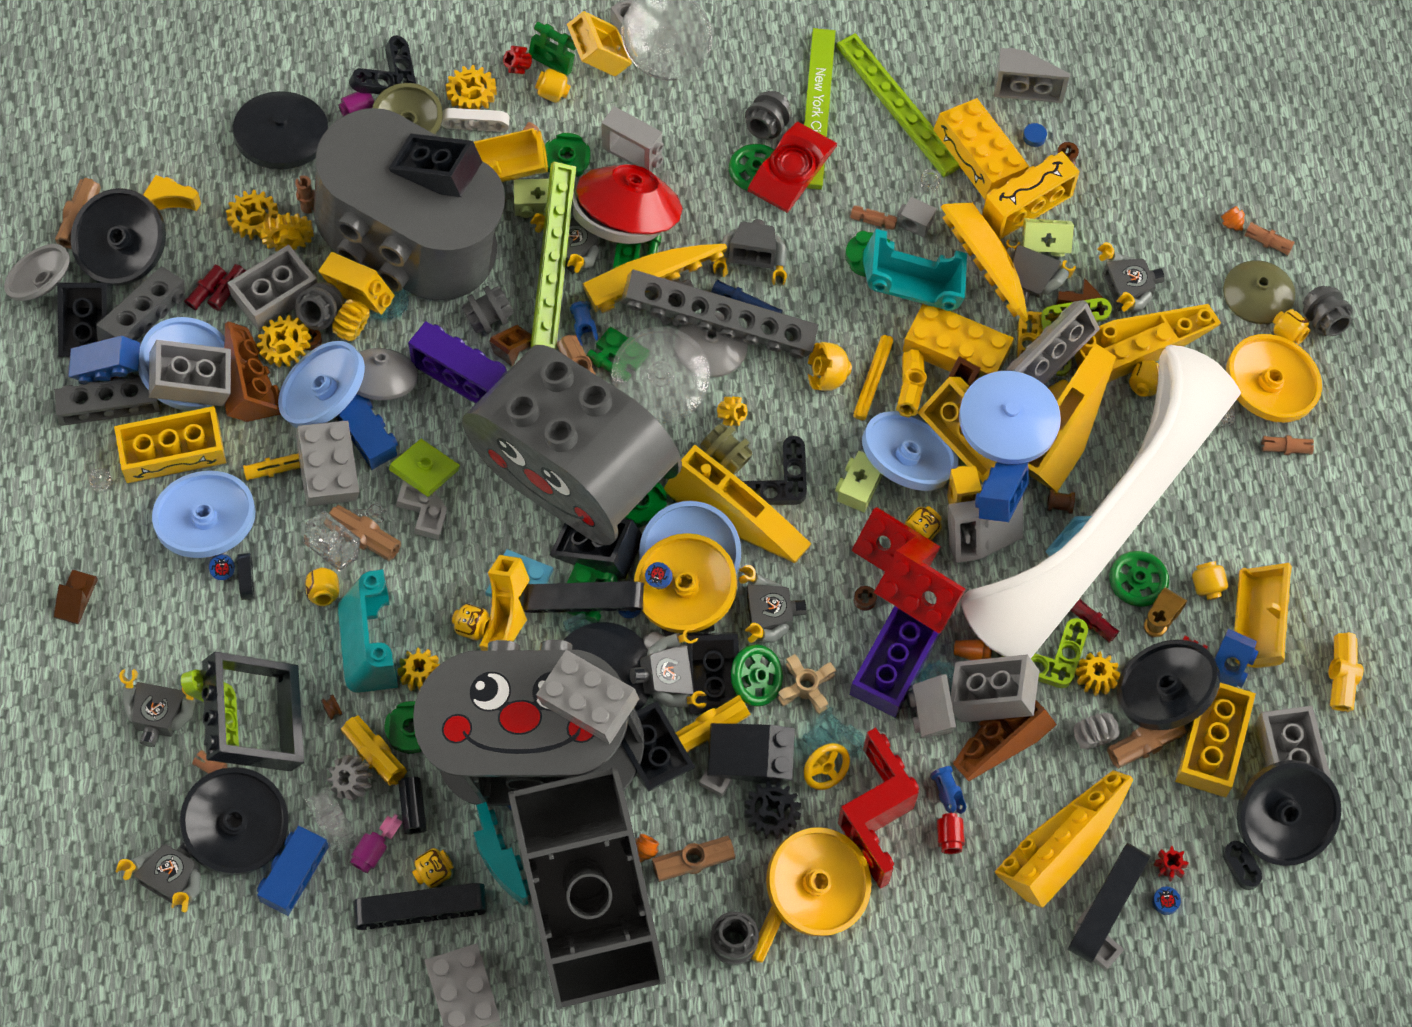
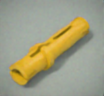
M298 453L271 460L268 457L264 458L265 461L243 465L246 481L268 475L271 478L274 477V474L301 468L300 461L284 465V463L299 460ZM275 465H280V466H277V467L268 468V469H264V470L258 471V469H262V468H266V467H271V466H275Z

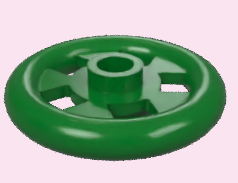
M749 144L734 152L728 167L733 182L741 189L748 191L751 181L759 168L753 166H761L771 156L774 149L764 144ZM755 153H761L765 155V158L754 156ZM743 157L749 159L745 165L739 163ZM746 172L750 178L745 180L740 174Z
M1130 551L1122 554L1113 562L1109 571V582L1113 592L1120 600L1132 606L1146 607L1155 603L1165 587L1169 588V574L1163 562L1156 556L1144 551ZM1143 561L1148 563V568L1137 566V562ZM1124 565L1131 568L1127 575L1120 572ZM1151 574H1158L1159 583H1152ZM1136 575H1142L1144 579L1138 580ZM1125 582L1133 589L1129 593L1121 586ZM1149 588L1152 594L1142 597L1140 591Z
M753 644L743 648L736 655L731 668V681L737 696L740 695L746 704L756 707L765 706L778 696L783 683V670L778 657L771 649L763 645ZM762 656L767 659V666L760 663ZM750 657L753 663L746 667L744 662ZM769 674L773 675L772 685L768 684ZM742 677L745 678V681L749 686H743L741 679ZM755 688H762L763 695L756 696Z

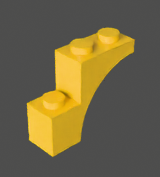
M155 175L143 194L159 210L187 208L197 211L201 205L199 194L194 188L182 186L171 178H163Z
M499 555L488 571L492 589V607L487 630L479 645L481 651H488V643L491 641H514L527 621L519 601V596L530 579L521 558Z

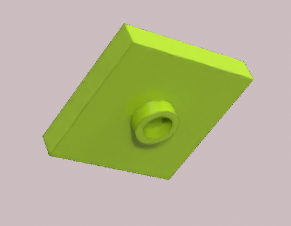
M421 438L390 464L389 470L429 497L459 471L460 465Z

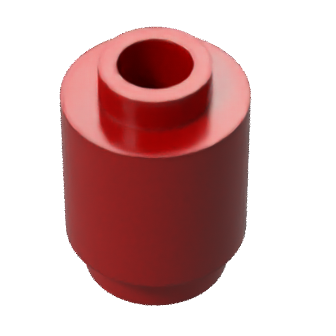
M956 813L943 814L942 818L937 820L938 846L941 847V852L944 854L961 853L963 851L962 846L965 845L963 819L958 817Z

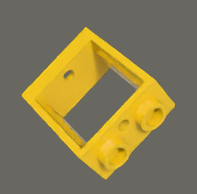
M585 11L567 23L582 62L612 76H617L632 64L616 26Z
M334 252L329 254L318 271L327 283L334 285L341 292L344 299L360 301L369 310L381 315L391 304L395 296L376 270Z

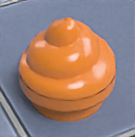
M1237 206L1231 208L1221 215L1223 219L1222 224L1228 229L1233 228L1235 231H1242L1245 222L1244 211L1242 209L1239 210Z
M640 834L638 838H635L640 862L657 855L659 851L657 849L658 841L645 834Z

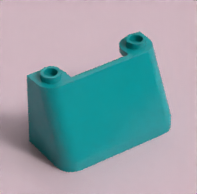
M875 229L863 253L865 275L868 287L871 290L941 308L946 311H952L961 306L965 299L968 253L956 250L951 258L945 259V255L940 254L937 261H932L895 251V242L887 241V231Z
M383 569L368 571L361 575L338 603L344 679L347 688L356 693L398 688L397 673L394 668L391 648L384 643H370L367 620L377 619L379 610L384 605H390Z

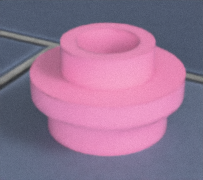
M394 814L392 818L387 816L379 829L383 831L381 834L383 838L386 836L392 839L402 824L397 814Z

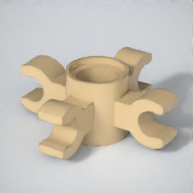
M796 654L787 658L786 661L788 663L785 665L796 681L795 684L778 692L780 696L777 698L782 706L789 704L799 696L802 699H809L818 714L828 709L826 707L828 702L819 692L818 685L835 677L834 672H836V669L832 663L825 664L815 672L812 669H804ZM803 681H809L813 684V686L806 688L803 687L800 683Z

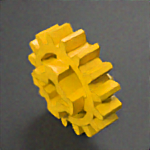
M472 65L471 69L467 70L465 66H462V72L454 70V77H448V83L446 84L447 99L451 100L452 107L458 105L459 109L480 110L482 106L488 109V102L494 103V95H497L495 78H491V72L484 74L483 67L475 70V66Z
M253 190L250 195L243 191V197L235 195L236 202L228 203L230 208L226 210L229 227L231 226L234 234L239 232L240 238H244L247 234L250 240H253L254 235H258L261 239L260 228H263L262 223H269V217L276 219L277 214H279L277 203H274L272 196L266 198L264 191L260 195H257L256 190ZM237 215L242 219L241 222L237 219Z
M290 212L286 213V215L277 214L276 219L269 217V223L263 222V228H260L263 245L267 244L268 249L274 247L275 251H279L287 245H290L293 250H297L298 246L306 247L305 242L311 243V237H314L312 221H308L307 216L300 218L299 213H296L294 216H291Z
M281 315L278 316L277 322H274L272 319L269 320L270 326L262 327L265 333L258 334L261 342L257 343V347L260 349L259 353L270 365L275 363L279 368L282 363L290 367V361L292 360L298 363V356L306 355L303 351L304 348L311 347L308 343L311 336L306 325L299 318L293 319L291 315H288L286 320Z

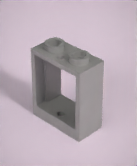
M614 106L601 123L602 149L632 165L644 167L649 171L659 168L663 161L662 149L664 143H662V132Z

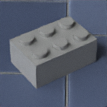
M287 245L229 281L228 286L233 300L257 330L260 331L263 326L270 324L269 320L276 321L278 316L281 315L282 317L295 309L296 299L299 294L316 284L317 279L290 245Z
M156 339L149 352V398L224 406L230 395L231 349Z
M348 421L298 426L296 441L306 507L357 501L359 487Z
M565 650L536 694L544 707L608 744L612 742L639 700L635 688L568 650Z
M1028 654L955 662L951 689L953 713L961 722L1034 716L1039 669Z
M1313 706L1261 712L1255 725L1266 767L1285 760L1303 761L1317 767L1331 779Z
M477 943L424 960L444 1027H502Z

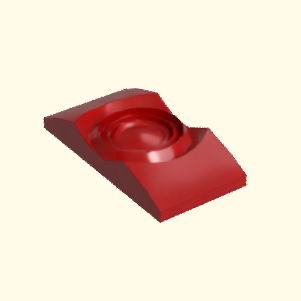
M797 121L783 135L771 156L762 163L748 187V192L788 213L835 150L837 143Z

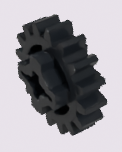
M770 781L766 782V788H762L759 784L756 785L757 793L750 791L748 794L750 800H745L744 807L747 808L744 811V818H750L747 826H756V835L761 831L765 832V839H768L770 834H774L775 839H779L780 832L788 836L789 827L796 829L797 822L795 820H800L801 813L798 812L801 809V803L795 802L798 796L797 793L790 795V786L782 789L780 788L781 783L779 781L775 787L771 786ZM760 801L762 807L755 813V806ZM768 806L772 809L777 808V813H774L773 810L768 812ZM790 808V815L786 820L783 812Z

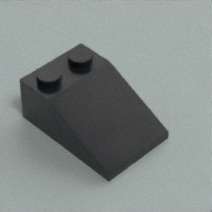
M411 133L390 165L389 170L440 195L462 197L481 166L482 159L474 142L471 140Z
M57 283L58 357H70L71 348L98 342L96 325L113 310L112 283Z
M623 519L617 525V539L611 545H602L590 540L564 523L550 555L555 559L572 565L579 563L600 572L612 573L618 578L626 579L640 548L642 533L633 520Z
M738 632L687 634V639L690 641L698 638L695 643H687L693 693L702 691L706 694V696H698L696 698V703H705L706 706L704 708H697L694 704H690V714H703L712 708L717 709L737 697L731 681V668L736 655L739 653Z
M658 701L636 711L644 733V751L641 764L638 763L625 738H623L621 744L637 770L636 776L649 792L695 768V765Z
M711 723L707 776L765 784L767 781H770L772 785H776L778 781L781 785L786 784L792 780L795 728L762 724Z

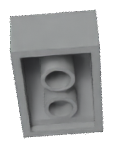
M1000 48L995 71L994 97L1063 103L1070 73L1025 50Z
M947 674L912 685V691L908 692L910 707H915L917 717L913 718L915 733L920 732L921 738L951 734L956 728Z

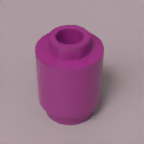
M354 92L342 97L341 103L338 106L342 116L358 110L372 108L374 99L370 93Z
M372 832L370 835L365 833L352 852L350 863L368 874L370 869L375 868L387 849V846L384 844L385 839L375 832Z

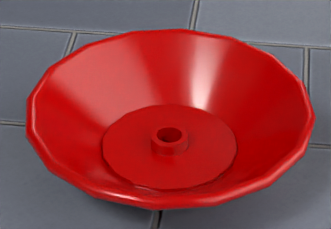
M623 164L592 169L579 178L576 188L580 205L594 219L610 228L631 234L652 235L668 231L680 221L683 210L678 195L664 181L651 171L637 165Z

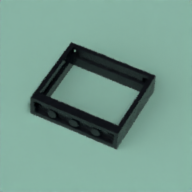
M216 651L202 661V670L200 671L203 675L201 695L204 700L203 724L205 725L204 745H206V760L282 771H293L304 763L298 665ZM223 669L276 678L280 752L227 745Z

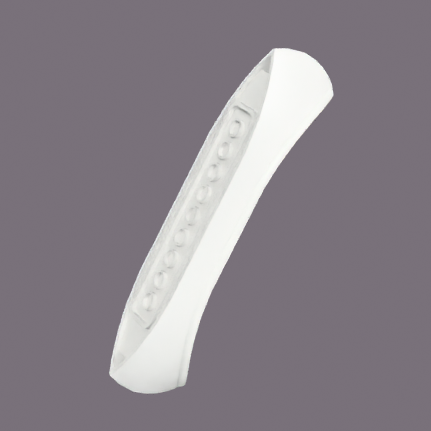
M1176 345L1166 346L1159 358L1156 400L1151 423L1142 446L1126 473L1094 511L1084 527L1059 551L1035 567L1013 577L971 589L963 595L960 600L963 613L972 630L990 649L1004 657L1028 654L1032 658L1241 394L1235 381L1219 363L1190 348Z

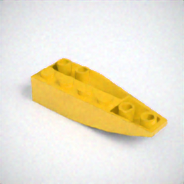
M973 202L943 204L940 206L946 214L942 217L950 229L953 228L951 231L969 256L973 254L976 256L973 259L980 271L984 269L987 271L984 277L991 286L995 284L998 286L994 291L1002 302L1008 300L1009 304L1006 307L1015 318L1019 315L1025 323L1028 317L1020 279L1008 252Z
M726 244L696 245L650 254L627 262L584 282L583 288L594 311L600 310L601 313H605L615 308V303L622 300L627 276L633 269L673 281L680 278L679 273L688 270L690 273L701 268V263L709 259L711 262H715L723 258V253L726 252L727 246Z
M1209 304L1112 320L1100 325V330L1075 354L1077 367H1080L1096 343L1116 356L1107 382L1109 383L1133 372L1135 365L1141 361H1158L1166 346L1176 345L1184 347L1218 327L1221 322Z
M1096 343L1057 400L1061 421L1053 445L1042 456L1028 462L1029 476L1049 489H1054L1055 492L1059 491L1085 450L1116 359L1115 355Z
M696 445L681 459L682 468L679 474L669 479L664 487L666 494L677 503L698 501L719 509L731 520L740 539L788 561L796 563L811 546V543L771 505Z
M1112 770L1029 834L994 871L995 874L1026 902L1043 908L1077 872L1094 850L1120 808L1133 782L1132 777Z

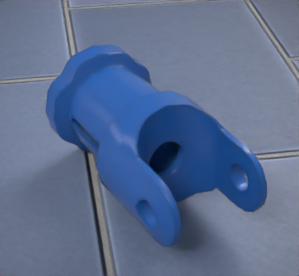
M579 301L573 303L569 309L571 314L574 315V330L581 346H583L581 336L587 332H593L595 340L598 341L595 321L591 318L590 302Z
M945 766L933 771L930 777L938 787L940 792L938 796L945 810L948 813H953L955 810L957 813H964L967 806L960 786L956 785L952 776V767Z

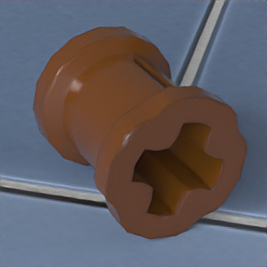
M1064 142L1059 145L1057 153L1063 151L1075 165V159L1079 154L1078 147L1071 142Z
M1050 489L1047 511L1051 512L1054 509L1073 514L1075 492L1066 494Z

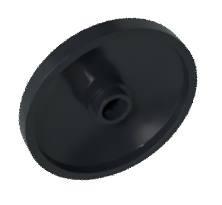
M285 91L264 93L250 99L239 109L233 122L234 141L241 154L251 162L270 169H292L314 160L318 144L328 129L327 117L318 104L303 95Z
M125 188L106 190L89 199L78 212L71 230V248L79 267L91 278L101 283H112V285L117 286L131 284L146 276L160 260L166 242L164 219L156 205L144 195Z
M596 622L579 627L563 640L573 645L572 650L589 652L607 662L615 670L622 682L635 688L639 697L634 707L635 710L638 711L643 708L650 695L645 694L643 683L633 684L631 682L630 670L631 668L641 667L640 659L647 656L648 649L642 638L635 632L619 624Z
M1179 639L1162 641L1139 652L1125 666L1117 684L1118 702L1125 715L1140 727L1150 730L1178 728L1198 718L1213 703L1220 687V671L1212 654L1202 645Z
M1297 760L1273 763L1255 774L1242 791L1237 806V826L1241 838L1253 853L1269 863L1291 866L1307 862L1323 852L1336 835L1342 812L1340 795L1333 781L1323 771L1309 763Z
M223 768L202 777L186 795L180 811V834L190 855L205 868L225 875L246 874L266 865L280 850L287 835L288 810L279 789L264 775L246 768Z

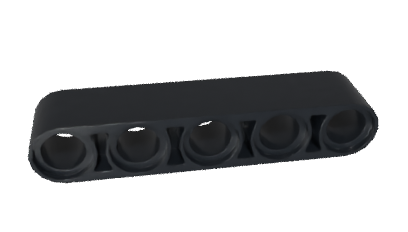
M623 581L527 584L522 592L521 606L526 613L643 610L644 583Z
M1128 842L1126 843L1067 950L1089 963L1094 961L1151 857L1149 854Z
M482 883L369 896L353 901L355 929L367 930V927H370V929L393 927L394 924H397V926L421 923V920L431 922L447 920L448 917L451 919L475 916L474 913H477L478 916L488 911L485 885Z

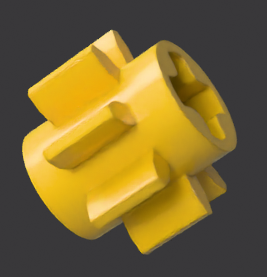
M725 396L724 401L718 404L717 417L723 419L725 426H740V422L746 418L747 405L741 403V397Z

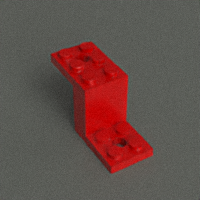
M878 507L874 508L851 550L884 571L874 593L935 632L941 633L966 589L930 567L941 546ZM881 536L889 538L890 548L881 546L879 541ZM930 591L935 594V604L926 601L925 592Z
M875 727L867 732L863 751L882 778L883 783L841 806L838 825L845 836L851 839L861 850L868 863L871 876L881 889L890 882L894 862L889 853L886 851L883 853L878 845L880 841L875 831L914 809L919 794V786L912 776L908 777L904 771L905 766L902 759L898 755H894L889 748L890 742L884 733L880 734Z

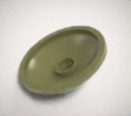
M401 83L387 88L376 98L372 107L395 112L433 134L438 132L443 120L442 106L438 97L428 88L415 83Z
M1251 260L1240 263L1228 273L1224 282L1223 294L1228 307L1238 317L1251 323H1273L1275 316L1280 311L1285 313L1287 310L1292 309L1295 302V287L1290 277L1280 267L1266 261Z

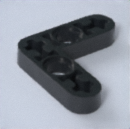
M392 36L385 46L389 71L358 68L354 70L349 79L351 88L360 93L380 95L387 88L401 84L402 80L403 83L416 84L408 42L401 36ZM395 63L403 64L406 70L399 69ZM378 79L384 80L388 86L380 85Z
M789 436L783 442L784 480L742 481L754 492H756V488H760L759 496L769 505H797L806 499L805 443L798 436ZM793 443L796 444V447H798L796 451V458H792V450L790 447ZM798 466L802 472L799 475H791L788 472V468ZM793 482H798L797 487L798 492H800L798 497H793V493H791L793 491ZM768 488H773L778 494L774 498H767L763 492Z

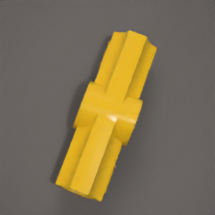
M911 349L908 352H904L902 356V386L896 410L901 416L907 418L917 415L927 375L924 372V355L919 350Z
M1350 632L1338 633L1334 636V659L1331 661L1328 669V675L1330 679H1333L1330 706L1333 710L1346 712L1354 710L1356 685L1360 683L1363 676V666L1358 664L1357 638L1355 634Z
M740 695L717 709L712 708L695 719V722L675 733L688 753L703 743L709 742L711 723L737 724L749 717L751 713Z
M359 715L351 717L345 722L341 732L357 749V754L363 760H366L370 765L369 768H373L389 786L397 785L398 780L404 778L407 771L392 754L391 749L383 738L378 734L375 735Z

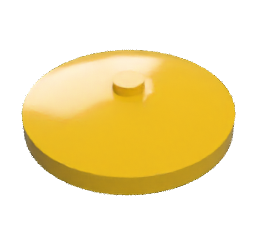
M1258 334L1247 337L1239 342L1227 360L1226 372L1232 377L1241 391L1237 400L1248 411L1260 418L1282 423L1296 421L1309 414L1319 401L1322 392V380L1315 362L1305 350L1286 338L1271 334Z
M691 533L672 535L654 544L641 558L634 577L635 582L644 583L642 612L656 626L674 633H683L687 628H694L696 630L688 632L693 633L714 625L728 612L737 591L735 567L726 550L708 537ZM653 563H664L672 571V581L664 589H655L646 581V570Z
M814 827L796 832L780 843L768 864L766 886L775 912L788 926L810 936H829L846 930L861 917L870 898L871 874L863 853L851 839L832 829Z

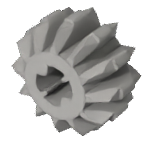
M1105 712L1089 716V718L1076 723L1073 728L1076 742L1079 743L1082 749L1103 746L1115 740L1120 734L1119 726L1113 714Z
M345 755L343 759L337 758L334 760L335 767L328 769L332 773V777L326 780L333 782L330 791L337 792V797L340 799L355 800L357 796L363 797L366 795L364 788L372 786L367 781L368 778L373 776L372 773H367L370 765L362 763L363 758L360 756Z

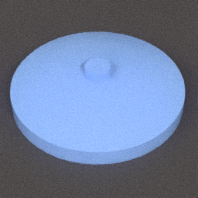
M176 317L161 321L147 332L140 344L138 372L142 382L149 390V352L156 339L224 348L225 336L210 324L194 318ZM158 399L168 406L187 411L214 406Z
M332 341L320 345L307 353L292 368L281 387L278 407L282 417L297 428L301 425L327 423L341 413L356 395L364 377L365 364L360 352L347 342Z
M997 371L976 380L964 394L959 410V423L967 442L982 456L1003 464H1022L1039 458L1053 445L1060 428V410L1051 391L1036 378L1016 371Z
M898 411L883 412L873 417L863 432L862 446L868 460L881 474L901 486L921 491L937 490L949 483L951 469L958 467L957 454L919 416L907 418L901 416Z
M200 471L175 480L161 492L153 507L152 522L158 539L167 549L185 557L206 558L222 554L238 545L250 532L255 520L256 510L249 488L240 479L220 471Z
M683 501L671 504L654 515L643 531L639 548L640 560L648 549L664 538L683 533L698 534L714 540L726 550L732 559L737 574L741 560V544L737 530L723 512L709 504L698 501Z

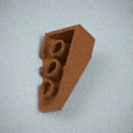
M227 321L225 323L224 348L231 349L230 395L225 402L227 416L249 422L281 415L278 407L280 390L277 385L272 386L268 377L270 371L267 366L262 365L258 357L260 351L249 329Z
M1037 700L1035 701L1034 716L980 721V729L974 737L968 739L953 765L968 781H971L1037 743L1057 724Z

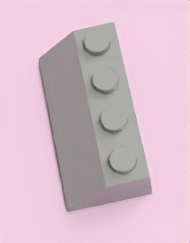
M1084 300L1075 301L1068 308L1064 309L1060 316L1051 325L1047 326L1043 333L1034 342L1030 343L1026 350L1017 359L1013 360L1005 371H1016L1030 375L1045 385L1100 330L1088 303Z

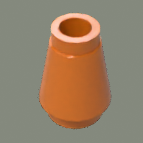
M981 639L955 641V656L968 660L991 658L992 649Z

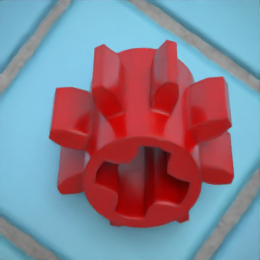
M511 46V50L506 51L504 54V65L509 68V73L525 74V70L529 69L532 64V57L530 53L526 52L527 47Z
M1173 846L1170 847L1168 852L1161 849L1158 853L1160 859L1155 860L1153 866L1160 869L1158 876H1167L1169 882L1172 881L1175 875L1182 878L1185 874L1182 869L1187 868L1189 862L1183 859L1184 851H1175ZM1171 861L1175 862V865L1173 864L1169 866L1167 862L1170 863Z

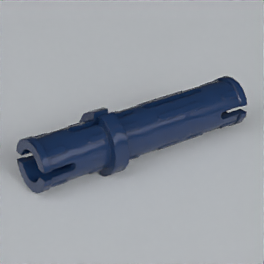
M718 279L711 291L714 294L778 313L783 312L782 309L743 292L742 288H734Z

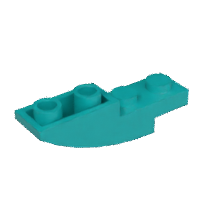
M487 802L477 804V813L483 829L473 832L478 851L498 884L523 906L527 905V896L530 895L527 879L522 880L520 871L524 870L520 855H514L512 847L506 849L502 834H496L494 825H497L498 821L494 809L489 810Z

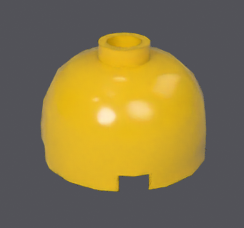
M828 342L814 344L813 352L809 354L808 364L812 365L813 376L808 374L809 385L812 389L821 391H832L842 386L852 369L851 362L842 347Z

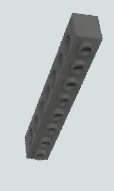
M634 269L627 276L621 303L626 304L627 308L640 311L643 309L650 311V314L655 317L664 318L667 316L674 318V321L679 324L686 325L691 323L697 325V328L703 331H718L724 337L742 338L747 344L757 345L759 343L767 346L768 350L775 352L786 351L790 353V356L800 359L807 357L813 352L819 324ZM645 291H651L655 296V300L647 299ZM668 298L676 299L678 307L671 306ZM692 304L700 307L701 314H696L692 310ZM715 311H719L724 315V321L716 318ZM738 318H742L747 322V328L740 326ZM762 325H766L769 327L770 335H767L762 331ZM784 333H791L793 341H788Z

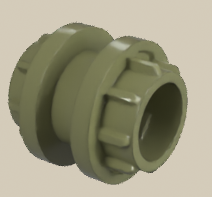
M719 424L705 437L700 447L705 453L735 475L753 456L752 451L748 448L750 442L746 438L739 442L734 437L737 429L733 426L727 428L724 424Z

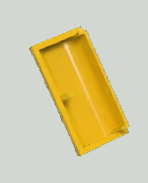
M534 128L474 141L482 161L497 173L501 182L548 172L541 131H537Z
M1290 563L1248 569L1242 568L1239 570L1234 631L1257 641L1255 650L1259 651L1253 665L1247 664V667L1262 668L1284 663L1292 570ZM1235 658V662L1240 665L1239 660Z

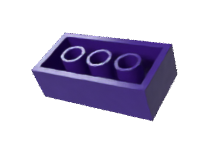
M427 321L423 323L408 342L411 362L414 363L418 370L475 404L507 373L506 367L499 361L490 360L479 349L468 347L459 337H452L445 333L439 325H432Z
M894 606L851 684L849 695L896 718L908 696V692L912 689V685H914L941 633L935 632Z

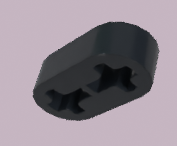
M251 553L238 554V579L241 600L255 599Z
M1232 841L1227 844L1223 851V858L1239 886L1245 890H1253L1258 887L1262 880V872L1247 846L1240 841ZM1232 848L1235 851H1241L1242 854L1239 856L1240 861L1236 856H1230ZM1244 868L1246 869L1248 874L1255 875L1253 883L1251 882V880L1245 881V879L1243 878L1246 874Z

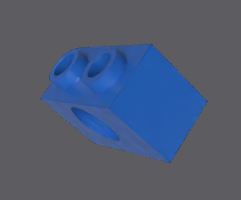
M1231 629L1227 630L1214 658L1220 671V683L1242 688L1248 675L1244 670L1247 664L1253 665L1259 652L1255 650L1257 641ZM1231 657L1239 660L1240 665L1231 666L1228 664L1227 659Z

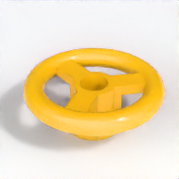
M837 743L825 744L817 748L809 756L804 766V779L807 785L816 790H826L837 785L848 772L850 766L849 752L844 746ZM838 753H840L842 765L837 773L834 770V761ZM823 773L825 775L828 774L831 779L825 782H816L812 776Z

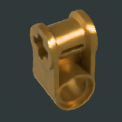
M1165 587L1148 612L1147 619L1144 622L1145 632L1151 637H1161L1165 634L1172 622L1182 612L1187 600Z

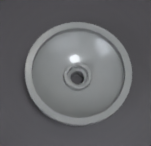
M48 244L29 252L8 273L4 283L6 294L16 301H29L52 291L67 272L70 260L67 250L59 244Z
M715 312L716 318L724 321V315ZM688 323L686 325L682 324L676 334L675 351L681 364L690 372L699 376L713 378L727 375L736 370L746 357L748 344L742 338H727L720 335L721 332L714 330L703 331L698 329L697 325ZM714 335L715 338L711 339L708 336Z
M371 348L360 351L364 359L365 371L362 383L356 394L373 400H392L408 394L415 387L418 376L417 369L414 363L405 355L386 348Z

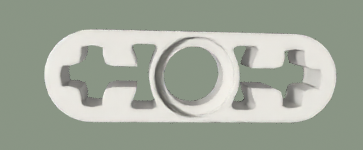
M447 108L442 111L443 120L441 125L446 129L473 130V128H478V131L505 132L509 128L510 117L503 111Z

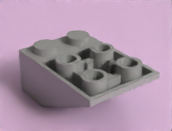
M1023 496L1009 522L979 519V508L975 507V500L948 504L949 548L956 563L982 559L1022 539Z

